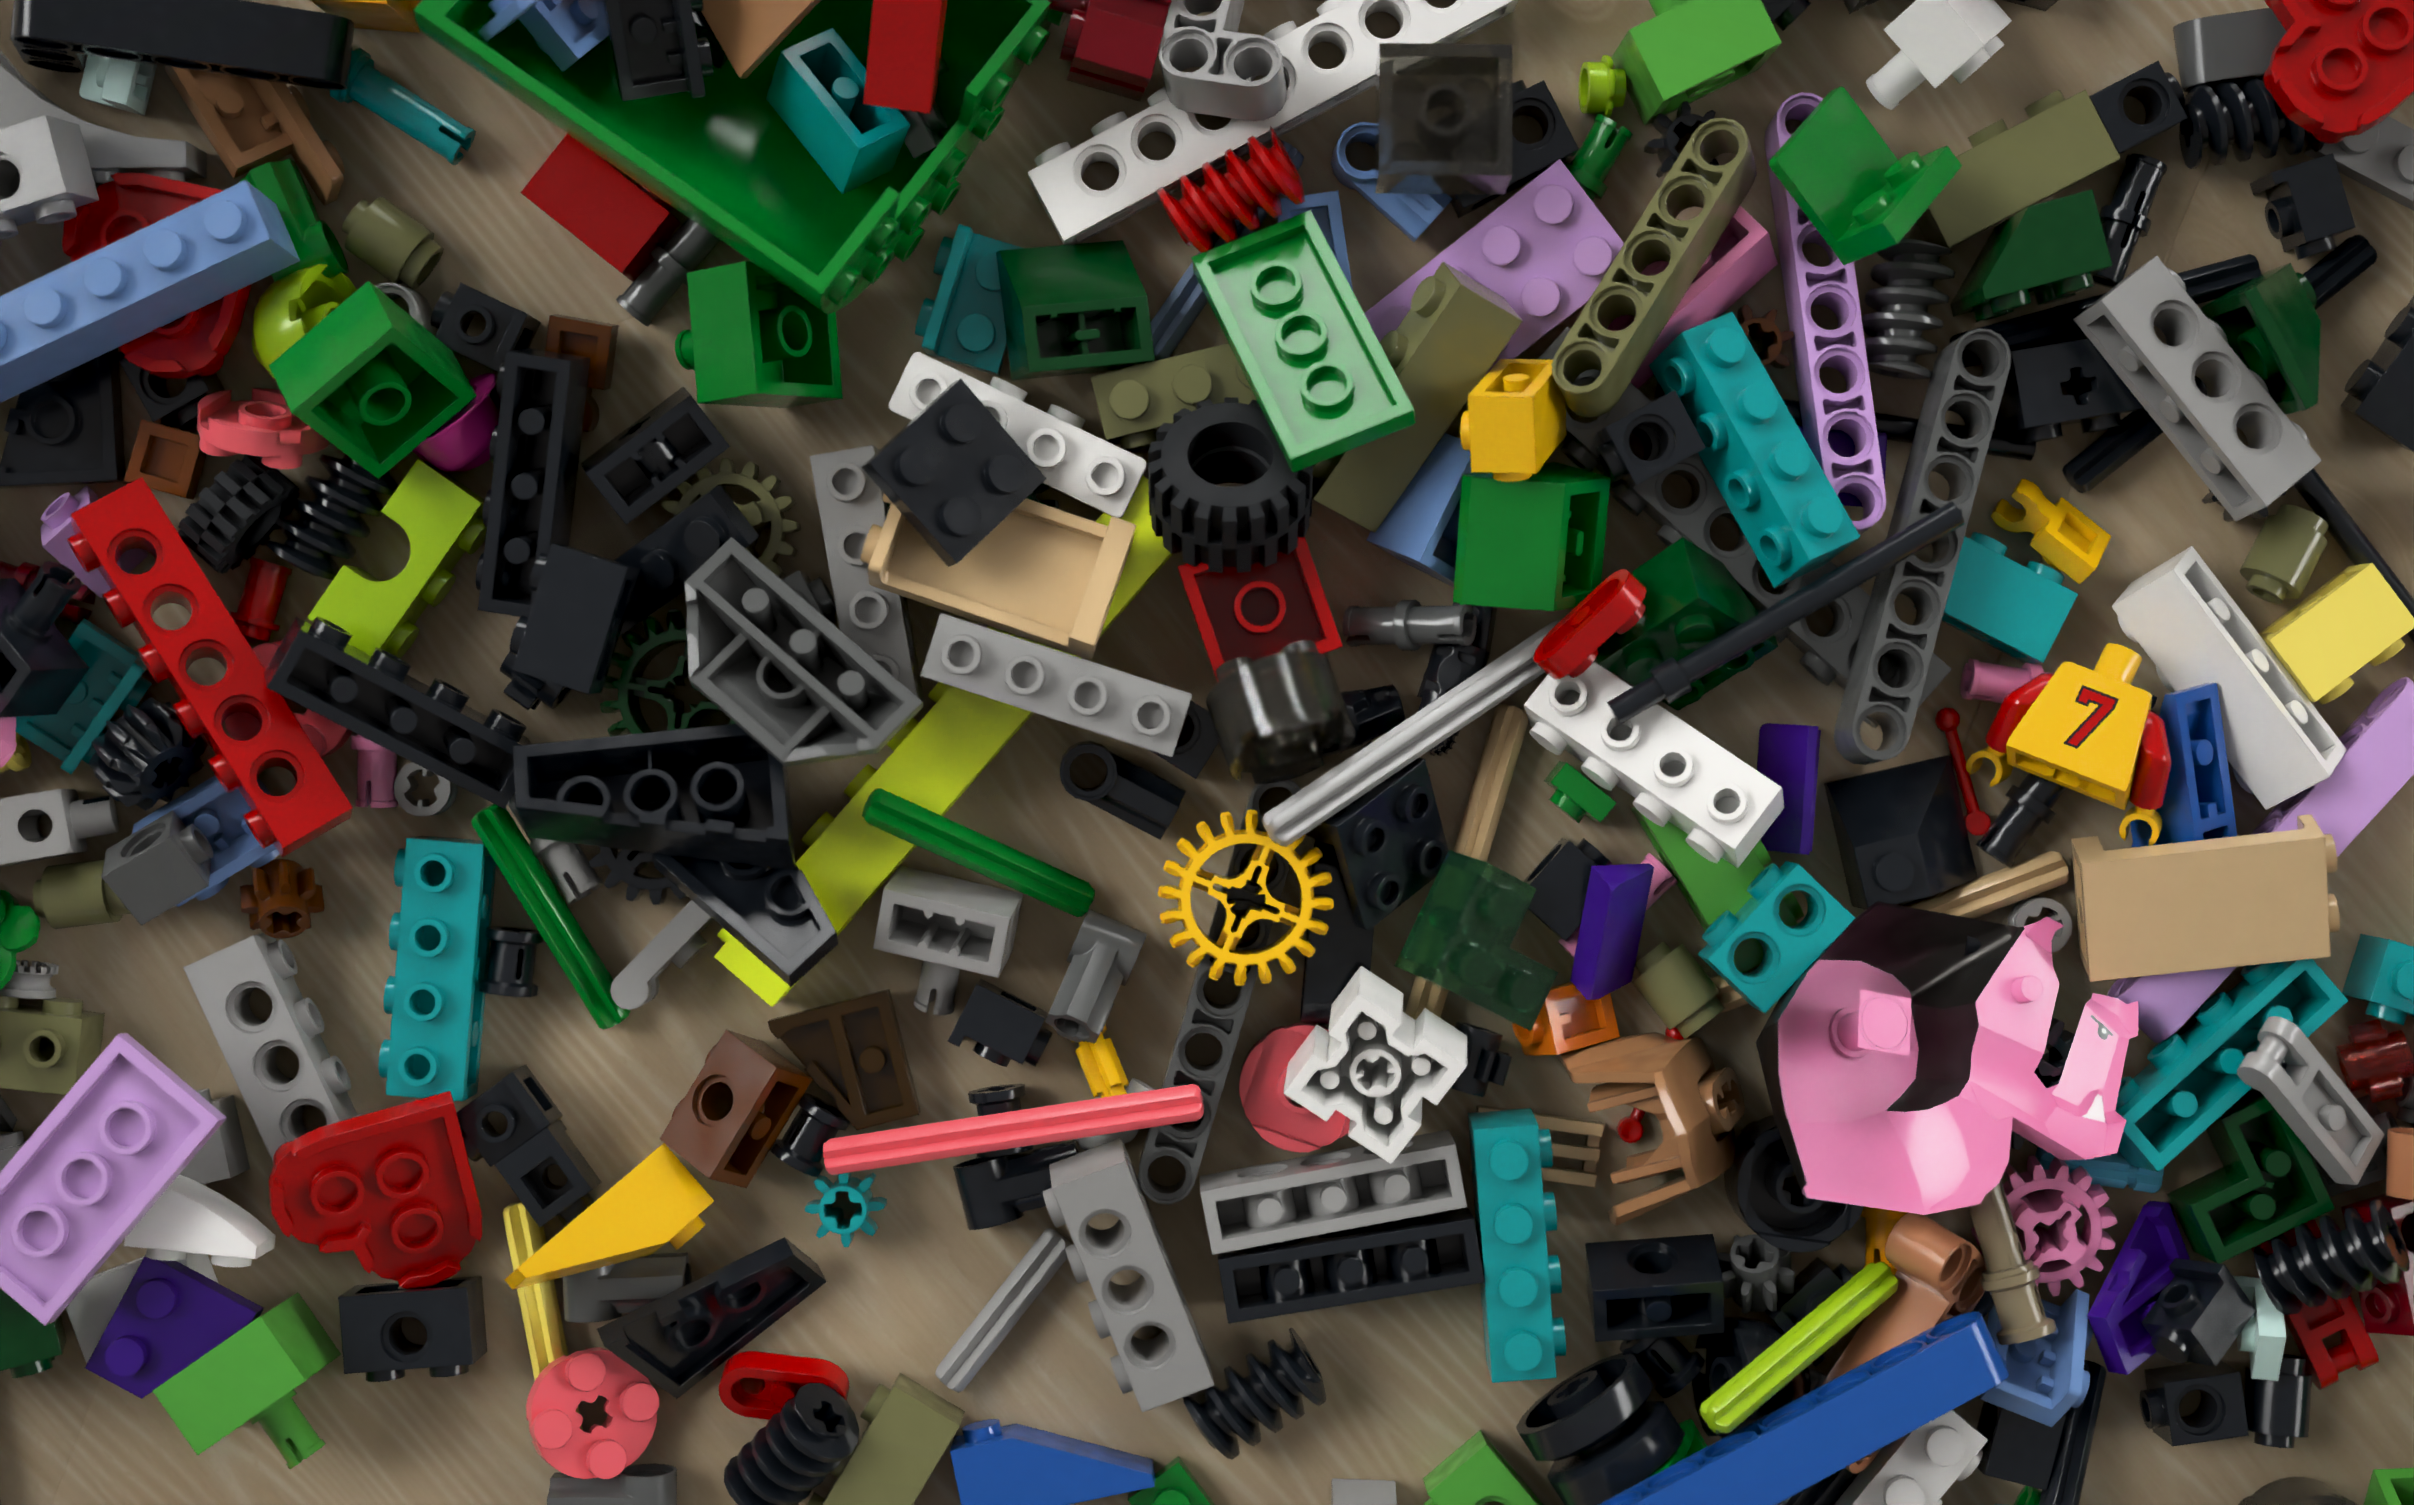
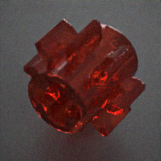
M2379 1018L2348 1026L2350 1033L2348 1036L2349 1043L2335 1046V1051L2343 1079L2350 1092L2364 1089L2365 1093H2369L2372 1103L2403 1096L2401 1087H2404L2402 1079L2414 1076V1060L2403 1031L2399 1029L2387 1033L2386 1029H2382Z

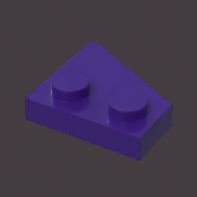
M2149 1201L2142 1207L2087 1314L2108 1372L2128 1375L2157 1352L2151 1343L2152 1337L2141 1322L2158 1300L2162 1290L2175 1277L2169 1269L2175 1258L2190 1260L2172 1209L2167 1202Z
M145 1254L85 1369L140 1398H144L152 1393L154 1389L260 1317L264 1308L177 1261L154 1260L147 1258Z

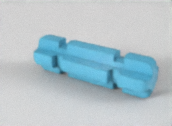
M2040 1147L2037 1148L2036 1158L2043 1169L2049 1170V1166L2055 1156ZM2120 1152L2088 1160H2064L2069 1167V1175L2073 1170L2082 1166L2092 1177L2091 1184L2093 1185L2100 1184L2101 1186L2124 1189L2128 1184V1188H2133L2135 1191L2156 1193L2160 1190L2163 1182L2164 1168L2156 1172L2131 1166Z

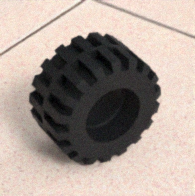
M1224 397V403L1213 404L1210 399L1197 402L1196 410L1190 411L1183 408L1173 414V424L1163 423L1157 430V441L1151 442L1148 451L1149 513L1155 535L1163 536V546L1171 554L1182 551L1183 562L1194 567L1200 562L1208 564V571L1223 573L1224 567H1236L1237 573L1251 571L1252 564L1260 563L1262 566L1267 567L1276 563L1278 552L1289 555L1297 547V537H1305L1309 529V517L1312 516L1313 465L1292 473L1256 400L1252 399L1250 404L1238 403V397ZM1239 483L1244 485L1235 487L1219 486L1218 484Z

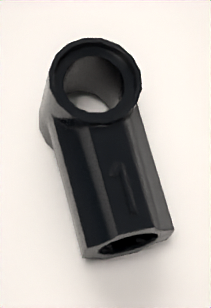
M1093 741L1078 742L1069 747L1062 756L1060 763L1061 782L1065 790L1074 798L1087 801L1161 840L1172 822L1186 793V790L1108 750L1102 744ZM1083 753L1098 755L1104 760L1107 767L1105 779L1093 788L1078 786L1070 776L1069 769L1071 763L1077 756Z
M1076 1142L1060 1143L1010 1157L1009 1155L978 1157L955 1165L953 1169L968 1229L979 1230L1002 1225L1021 1218L1025 1211L1045 1207L1043 1191L1052 1188L1049 1164L1079 1154Z

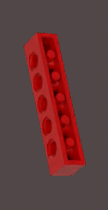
M143 477L71 513L70 516L75 535L67 538L70 548L87 573L98 568L111 589L103 593L102 596L119 625L125 628L133 623L146 643L145 646L137 649L143 663L157 683L168 678L181 698L179 702L173 704L178 718L193 739L204 734L216 753V756L210 758L208 763L225 791L229 794L239 789L248 803L251 811L244 814L243 818L260 846L264 849L274 844L281 857H284L350 819L353 810L351 803L282 695L267 688L263 665ZM131 549L146 550L156 559L154 566L149 571L137 575L123 571L117 562L123 553ZM168 603L182 605L191 614L188 623L176 630H167L159 627L153 621L152 616L160 606ZM213 658L224 666L226 674L219 682L213 685H200L188 676L187 670L198 659ZM246 712L257 718L261 729L252 739L238 741L230 738L222 728L223 722L234 713ZM283 767L293 774L296 785L292 791L283 796H272L265 793L259 787L257 778L267 768Z

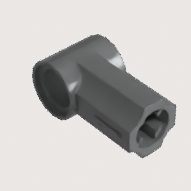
M1089 909L1066 960L1070 965L1045 1022L1051 1025L1058 1035L1077 1043L1081 1041L1096 1043L1113 1008V1001L1120 985L1125 986L1147 933Z
M688 1253L652 1254L563 1277L564 1320L575 1323H590L621 1317L622 1313H630L692 1283Z
M654 1463L632 1465L624 1468L619 1475L611 1479H579L561 1472H555L550 1478L547 1505H677V1468L672 1465Z

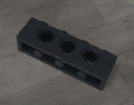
M1468 1207L1218 1254L1228 1324L1484 1283L1475 1220Z

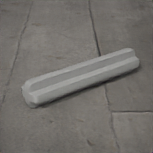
M1051 1228L1044 1230L937 1366L935 1375L948 1388L958 1393L966 1388L1068 1257L1065 1247L1072 1244L1061 1233Z

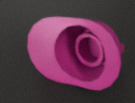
M486 373L470 380L469 383L477 396L412 451L422 460L445 472H465L490 459L491 436L499 421V410L489 394L496 384L495 374Z

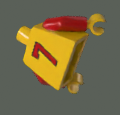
M2107 643L2094 670L2073 662L2064 661L2054 674H2040L2014 690L2004 698L1985 737L1988 747L1972 754L1968 758L1966 763L1967 772L1970 775L1976 773L1980 769L1985 757L1990 759L1996 767L1995 777L1990 781L1989 787L2007 780L2014 766L2124 811L2130 798V802L2135 807L2126 812L2119 826V835L2122 840L2126 841L2130 828L2129 823L2136 819L2144 820L2152 829V835L2148 846H2152L2156 843L2162 830V819L2155 809L2161 808L2163 805L2172 761L2165 723L2156 713L2151 711L2152 695L2146 690L2131 685L2142 662L2141 656L2125 646Z

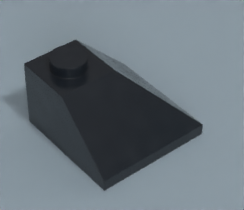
M1950 755L1824 783L1853 907L1866 910L1877 901L1889 904L1904 903L1930 897L1978 879Z

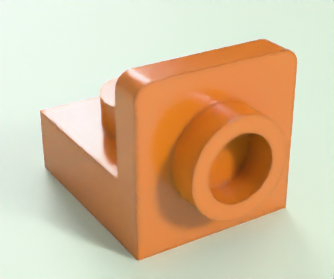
M1572 982L1542 990L1522 991L1511 995L1514 1011L1512 1027L1526 1056L1559 1055L1620 1037L1611 993L1596 1000H1587Z

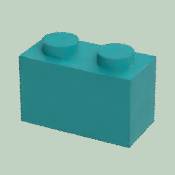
M831 28L781 51L766 99L841 194H845L893 170L910 123L899 109L863 104L866 68L837 32Z
M1972 532L1970 538L1964 536L1942 622L2023 663H2044L2078 593L2062 586L2061 584L2065 577L2044 564L2029 561L2025 567L2005 557L2004 555L2008 548L2001 542L1978 532Z

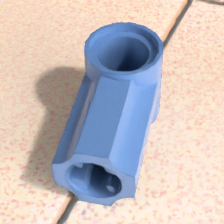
M1360 122L1352 124L1343 131L1332 151L1331 166L1333 174L1338 181L1349 189H1355L1412 242L1419 238L1452 200L1449 195L1393 145L1392 139L1385 129L1375 123ZM1355 142H1365L1371 145L1377 152L1378 166L1368 171L1355 169L1347 161L1346 147Z

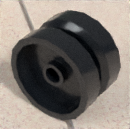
M1619 1353L1604 1358L1573 1374L1537 1400L1521 1417L1516 1426L1519 1435L1536 1461H1554L1547 1477L1564 1505L1601 1504L1647 1478L1663 1465L1682 1443L1685 1433L1665 1402L1647 1401L1654 1385L1633 1353Z

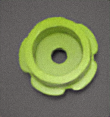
M1603 55L1601 62H1583L1581 66L1578 96L1580 110L1583 114H1600L1610 118L1614 107H1622L1624 105L1626 97L1625 71L1623 68H1613V60L1609 55Z

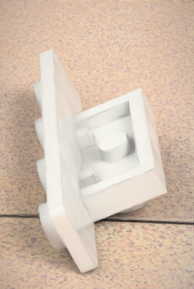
M914 352L911 355L889 402V408L892 412L912 421L952 383L962 379L1047 478L1043 484L1118 519L1123 517L1147 467L1146 461L1143 458L1082 430L1086 420L1066 409L1051 404L1046 413L1025 403L1024 400L1028 393L1005 380L993 376L988 385L920 352Z

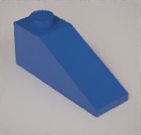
M2205 683L2165 694L2159 717L2165 723L2172 764L2163 805L2161 808L2155 809L2161 816L2162 830L2156 843L2153 845L2238 836L2217 683ZM2136 819L2131 821L2132 848L2148 846L2152 835L2151 826L2144 820Z
M987 1419L964 1426L962 1428L963 1435L954 1437L950 1449L961 1505H1070L1155 1487V1467L1151 1458L1017 1423L1001 1427L999 1419Z

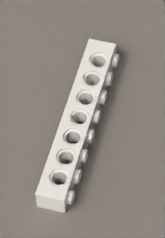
M1327 0L1316 9L1319 17L1298 28L1294 21L1283 23L1263 36L1277 44L1282 54L1285 81L1288 86L1286 102L1275 116L1263 121L1231 118L1230 122L1221 129H1206L1196 120V113L1186 112L1175 107L1170 102L1165 87H1163L1147 99L1150 107L1130 118H1127L1124 111L1113 114L1092 127L1091 132L1094 137L1072 149L1068 142H1063L1038 155L1034 159L1037 167L1027 172L1030 183L1063 245L1080 244L1160 201L1157 190L1162 187L1170 194L1181 190L1180 177L1183 175L1189 177L1193 182L1203 178L1202 164L1209 162L1217 170L1226 165L1225 151L1231 149L1239 157L1248 154L1247 139L1251 136H1254L1263 145L1272 141L1270 126L1278 137L1512 13L1518 0H1456L1453 5L1447 8L1433 7L1426 0ZM1387 12L1396 18L1400 31L1391 38L1381 39L1368 31L1365 20L1373 13ZM1319 42H1331L1341 49L1344 60L1335 68L1323 69L1311 61L1308 51ZM1256 76L1249 77L1246 80L1253 81ZM1159 131L1168 134L1175 142V148L1171 155L1162 160H1151L1145 157L1138 147L1142 138L1148 133ZM1099 161L1112 164L1119 172L1116 183L1111 188L1103 191L1089 188L1082 180L1086 168L1092 163Z

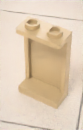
M883 494L882 501L891 504L883 527L872 524L860 558V561L869 564V585L1092 661L1133 544L1136 524L1111 516L1109 525L1106 526L1026 498L960 562L948 567L890 499Z
M2312 814L2297 816V830L2106 851L2103 850L2098 836L2071 839L2079 950L2090 982L2331 957L2330 933L2339 932L2340 929L2338 903L2333 893L2328 894L2327 873H2336L2337 852L2333 836L2331 834H2323Z

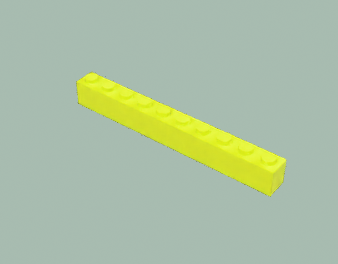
M1144 475L1123 517L1119 518L1136 524L1133 544L1100 637L1173 555L1163 546V536H1156L1152 528V520L1149 513L1148 479ZM1103 512L1096 522L1108 526L1111 516ZM988 626V627H987V628H989V629H992V630H995V631H998V632H1001V633H1004V634H1008V635H1011V636H1014V637H1017V638H1020V639H1023V640H1026V641H1029V642H1032V643H1035V644H1039V645H1042V646H1045V647H1048V648H1051V649H1054V650H1057V651H1060V652H1063V653H1066V654H1069V655H1073V654H1070V653H1067V652H1064V651L1055 649V648H1053V647H1050V646H1047V645H1044V644H1041V643H1038V642H1035V641H1032V640H1029V639H1026V638H1023V637L1014 635V634H1012V633H1009V632H1006V631H1003V630H1000V629H997V628H994V627H991V626ZM938 682L928 695L936 704L923 719L918 722L915 718H912L886 744L894 752L878 770L867 764L846 787L844 793L851 798V801L836 818L826 811L801 839L809 848L796 862V865L805 875L833 925L837 937L917 847L910 842L869 825L865 821L862 811L872 791L881 788L938 815L944 816L1034 712ZM724 928L718 933L717 937L725 944L714 957L769 1006L773 1007L778 1004L795 986L794 984L790 987Z

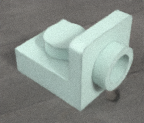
M88 55L79 95L87 101L145 116L157 65Z
M2233 1276L2256 1309L2237 1337L2238 1351L2249 1352L2251 1379L2278 1381L2286 1342L2284 1314L2275 1308L2260 1278Z

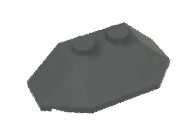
M731 537L685 581L690 683L785 767L876 754L924 707L923 702L734 538Z

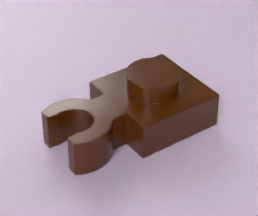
M559 314L549 315L545 351L591 358L582 432L592 431L596 428L599 421V408L597 402L591 396L592 388L600 390L611 388L619 325Z

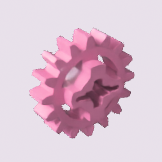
M2035 1155L2028 1156L2027 1171L2020 1174L2008 1163L2004 1170L2008 1181L2003 1184V1188L2025 1260H2033L2034 1265L2038 1266L2040 1277L2035 1280L2037 1287L2039 1283H2045L2053 1297L2059 1296L2061 1289L2060 1281L2069 1278L2072 1284L2080 1289L2085 1286L2080 1271L2087 1266L2092 1270L2101 1272L2104 1266L2095 1255L2097 1250L2114 1249L2116 1244L2111 1236L2102 1230L2117 1224L2116 1216L2110 1208L2102 1207L2110 1198L2100 1184L2090 1186L2092 1177L2086 1169L2079 1166L2069 1175L2068 1165L2064 1160H2060L2057 1157L2052 1160L2049 1170L2043 1169ZM2082 1206L2084 1227L2080 1236L2077 1234L2075 1223L2082 1216L2079 1210ZM2040 1221L2049 1226L2053 1224L2048 1230L2039 1226L2034 1229L2035 1225ZM1973 1227L1971 1228L1972 1235L1977 1244L1980 1245L1975 1228Z

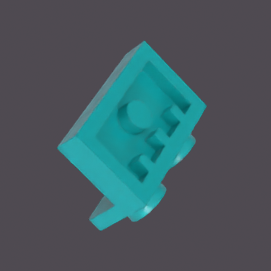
M958 224L954 239L944 236L934 265V274L942 276L935 300L924 299L915 328V335L924 337L921 347L927 355L996 376L1000 375L1008 346L996 252L999 250L1023 249L1022 247L976 234L971 227Z

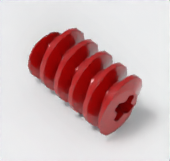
M1271 126L1273 146L1267 148L1254 136H1251L1247 139L1250 154L1249 160L1244 161L1231 149L1225 151L1228 172L1223 175L1209 162L1202 164L1205 185L1199 187L1186 175L1180 177L1181 199L1176 200L1163 187L1157 190L1169 218L1187 246L1193 245L1201 253L1215 248L1213 232L1227 243L1236 240V219L1250 231L1256 230L1260 227L1257 207L1260 206L1273 218L1282 215L1281 193L1295 205L1305 202L1303 183L1299 173Z

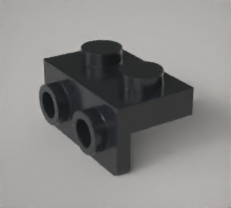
M603 0L619 95L622 101L685 91L689 92L692 99L706 97L703 78L714 76L713 61L707 37L697 38L693 17V12L703 11V0Z

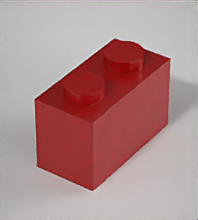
M566 134L520 193L633 282L652 260L651 250L657 243L663 246L680 222L666 210L669 207L668 203L638 182L633 184L618 172L615 166L569 134Z

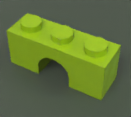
M417 459L381 511L398 523L409 538L411 550L406 567L396 577L380 581L360 567L343 565L307 618L314 622L318 616L340 626L352 635L348 644L371 656L376 648H381L401 658L412 646L419 634L420 629L414 624L427 605L437 606L454 585L456 576L451 571L464 552L470 555L473 554L486 540L487 527L484 526L482 517L484 499L446 472L437 469L426 461Z

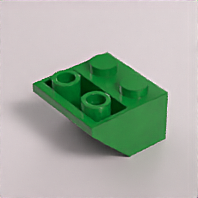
M1557 462L1544 463L1537 474H1532L1530 478L1516 482L1495 480L1492 477V473L1463 474L1453 602L1462 605L1543 611L1575 608L1601 583L1611 477Z

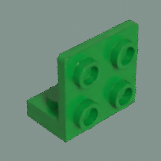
M1842 86L1827 94L1769 161L1771 170L1843 265L1898 244L1962 167V164L1948 145L1922 157L1917 151H1914L1898 160L1847 90Z

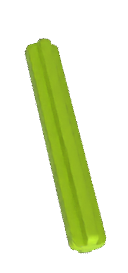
M1883 1262L1866 1265L1701 1404L1700 1415L1707 1422L1708 1427L1716 1434L1730 1433L1897 1291L1899 1282L1892 1274L1890 1267Z

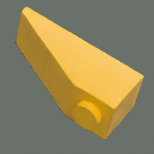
M663 1143L505 1279V1282L512 1290L652 1255L668 1241L678 1250L706 1225L698 1215L712 1204L714 1200L667 1145Z

